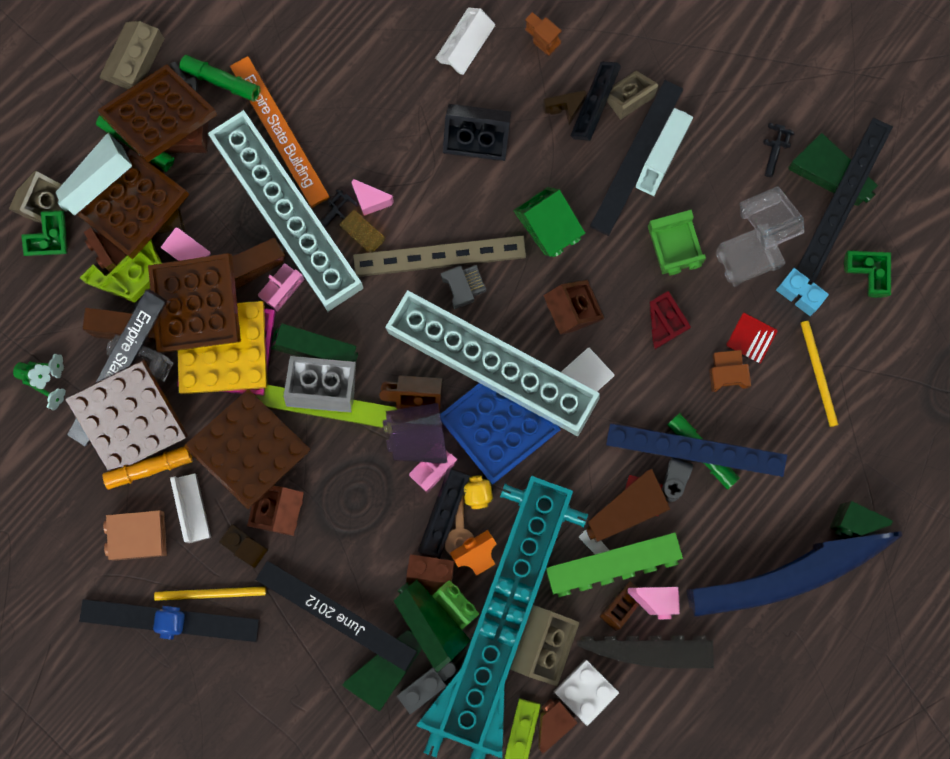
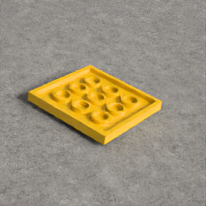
M263 301L237 303L241 342L178 351L180 394L268 388Z

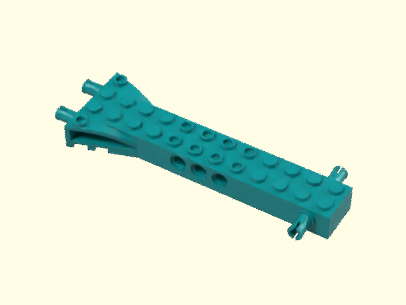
M531 476L527 489L524 490L504 484L503 490L510 493L502 491L500 497L519 503L518 506L520 508L462 668L416 725L431 733L423 751L425 754L429 755L432 746H434L431 756L437 757L443 738H449L472 747L473 752L470 759H485L486 754L502 758L504 684L562 522L566 520L584 528L586 521L581 519L586 520L588 517L587 513L585 514L570 508L569 502L573 493L572 490Z

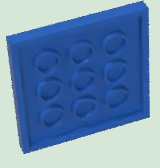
M480 383L438 415L439 420L492 485L561 430L556 424Z

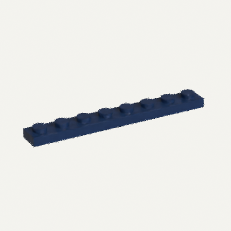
M610 423L607 446L784 477L787 454L612 423Z

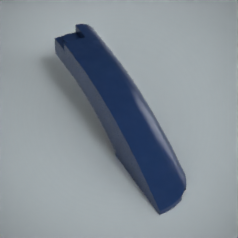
M902 531L813 544L814 549L790 563L762 575L730 584L686 590L689 608H693L694 617L759 607L804 594L830 583L863 565L902 536Z

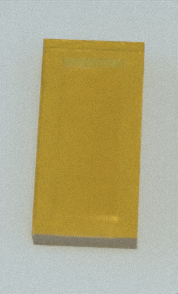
M355 210L339 224L368 253L374 252L386 240L379 231Z

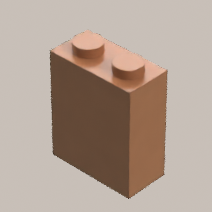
M163 511L106 515L103 528L104 533L107 534V543H105L104 550L108 560L116 561L167 556L165 513Z

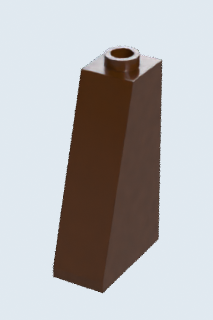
M275 237L232 256L236 290L283 264L286 252L283 245L278 243Z
M85 308L83 330L95 338L119 340L132 313ZM154 327L145 342H156Z
M653 470L646 471L587 522L588 527L585 529L590 540L594 539L597 543L670 510Z

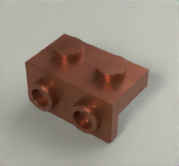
M92 228L84 231L87 237L84 241L91 251L95 250L98 255L95 259L102 269L106 268L111 272L126 257L123 251L99 232L96 233Z

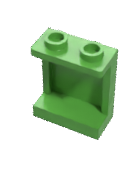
M692 210L649 222L648 230L662 274L669 273V275H675L680 273L681 269L688 267L690 270L697 269L706 260L705 254H702L692 223L694 218Z
M450 580L432 595L461 629H464L479 615L474 605L462 595L459 588Z

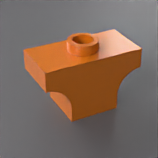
M486 530L475 538L467 539L462 546L453 550L450 554L458 567L468 566L473 569L477 576L495 565L491 552L497 544L490 532Z

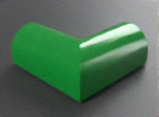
M64 210L41 212L43 233L21 235L24 256L68 254Z
M846 252L844 272L868 274L869 297L883 298L891 295V252Z

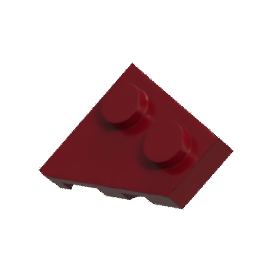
M669 291L650 301L654 349L661 347L691 329L690 324Z

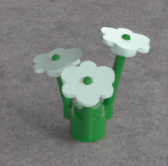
M53 354L49 363L29 361L28 364L19 362L15 365L13 370L14 377L22 380L23 384L47 396V401L49 402L47 404L48 409L54 411L63 402L66 393L65 389L57 388L51 393L43 389L46 382L50 381V375H48L50 372L55 378L61 377V371L64 369L62 355Z

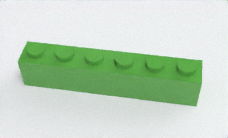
M676 533L551 566L545 570L552 594L557 593L559 598L570 595V590L579 587L580 591L593 588L592 584L600 582L601 586L613 583L614 577L622 576L624 580L635 577L636 571L643 570L644 574L657 571L656 566L665 564V568L678 565L677 560L683 559Z

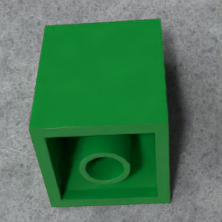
M547 187L513 210L546 256L556 257L564 251L563 248L569 244L574 245L581 240V236L585 234V231L559 189Z

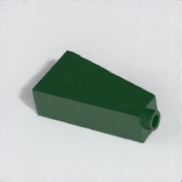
M821 133L792 161L788 169L835 193L851 160ZM869 176L854 203L856 206H859L863 201L867 204L876 195L873 191L878 185Z
M282 323L275 328L271 343L272 350L299 357L356 362L358 352H355L357 347L355 345Z
M418 580L411 585L407 582L397 591L400 595L394 600V603L433 668L439 672L471 640Z
M407 630L397 640L418 652L411 663L412 665L422 648L414 634ZM376 655L347 679L342 686L380 712L406 672L381 656Z

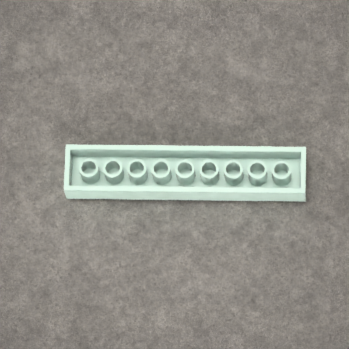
M241 111L210 131L208 135L326 310L329 312L362 290L363 285L245 111Z
M408 290L385 327L390 335L576 436H579L600 399V393Z

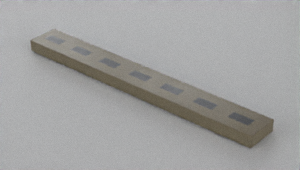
M524 236L354 254L353 257L355 274L357 277L523 259L526 258Z

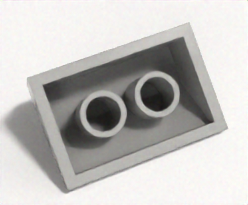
M290 356L284 390L286 407L352 413L356 362Z

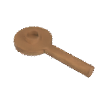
M464 497L461 499L455 516L456 529L449 533L445 543L446 551L450 556V552L462 546L467 539L474 537L469 530L464 529Z

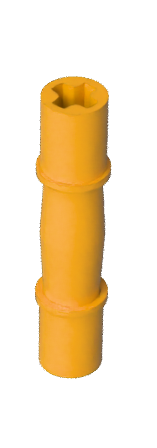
M184 447L169 452L165 451L163 455L102 474L106 488L110 490L128 483L131 484L134 480L152 476L167 469L170 471L173 468L191 463L193 458L192 454Z

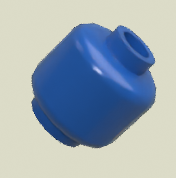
M162 606V609L157 610L155 613L154 632L159 633L162 639H174V635H180L183 631L184 613L178 607Z

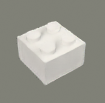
M586 659L554 690V693L587 726L619 694Z

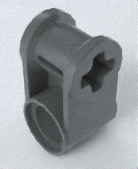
M671 458L661 489L668 502L676 501L684 493L693 464ZM671 486L675 487L674 491L676 493L674 495L670 494L671 490L669 488Z

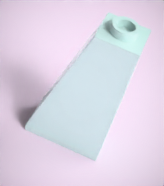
M676 108L673 109L642 169L635 188L655 196L691 124L692 116Z
M109 133L103 137L56 191L59 200L57 203L64 211L67 212L69 210L73 215H76L132 167L123 146Z

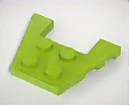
M150 239L134 259L127 255L107 276L93 264L80 279L88 285L135 303L150 288L148 265L161 264V260Z

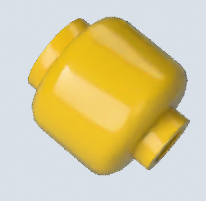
M480 475L469 477L468 483L464 486L465 504L471 506V509L488 507V503L493 499L490 481L482 479Z

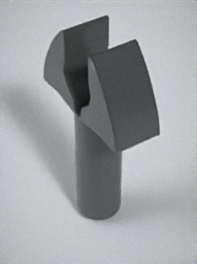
M176 62L170 63L169 67L198 93L196 78H186Z

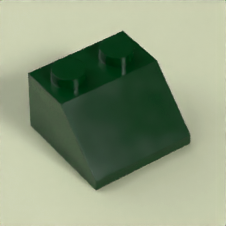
M853 501L840 504L830 528L835 530V535L847 539L848 537L861 536L890 526L893 520Z

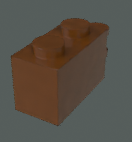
M399 376L398 382L386 381L381 384L379 397L383 401L396 402V409L440 411L442 378Z

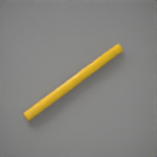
M804 321L800 324L829 426L834 427L839 424L809 321Z
M265 586L155 592L154 599L155 601L265 596L267 589Z

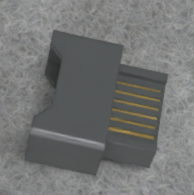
M460 265L441 273L442 281L449 284L453 294L452 306L454 310L473 303L474 296L486 292V287L477 265L462 270Z

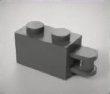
M449 662L439 672L431 668L397 695V698L409 714H412L447 686L445 681L454 675L456 666Z

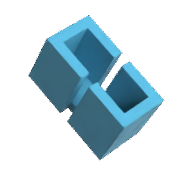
M793 268L776 291L791 302L798 294L802 297L795 305L811 316L829 294L814 282L809 285L808 281L810 279Z

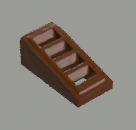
M631 581L624 586L600 615V618L615 631L622 628L640 605L626 593L628 588H638ZM622 597H623L629 604H631L632 606H631V607L627 606V605L621 600ZM618 605L626 613H621L615 606Z

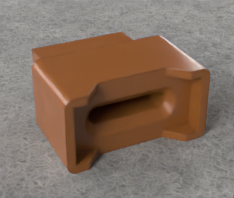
M532 12L525 19V30L533 36V43L550 56L561 44L558 35L562 30L547 17L541 20Z
M741 350L713 354L714 367L709 370L712 392H717L724 386L738 385L742 389H747L751 386L749 364H743Z

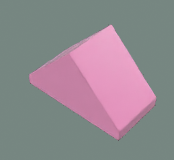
M353 179L352 186L364 216L392 206L394 202L392 195Z

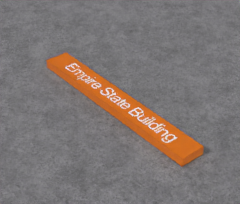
M247 56L232 64L230 68L235 77L240 76L244 80L260 86L259 97L256 101H250L310 207L313 208L329 199L327 191L250 58Z

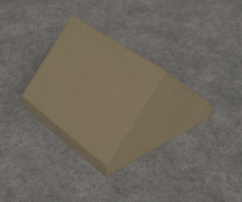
M635 71L613 86L607 102L621 120L653 99L656 95L658 84Z

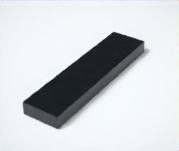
M601 61L570 136L573 139L591 141L620 71L621 65L618 62Z
M450 468L447 469L420 543L419 553L440 559L464 494V486L468 483L470 477L468 474Z

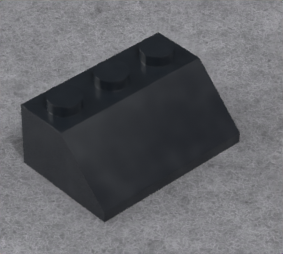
M448 104L445 117L443 153L505 161L512 112Z

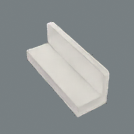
M468 8L436 56V59L442 64L451 65L459 74L463 75L495 27V23L481 9Z
M194 473L179 478L175 476L170 477L184 542L193 543L211 538L197 474Z

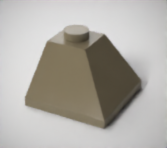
M34 171L17 189L9 210L42 224L41 212L63 210L57 203L59 200L56 195V191L62 184Z

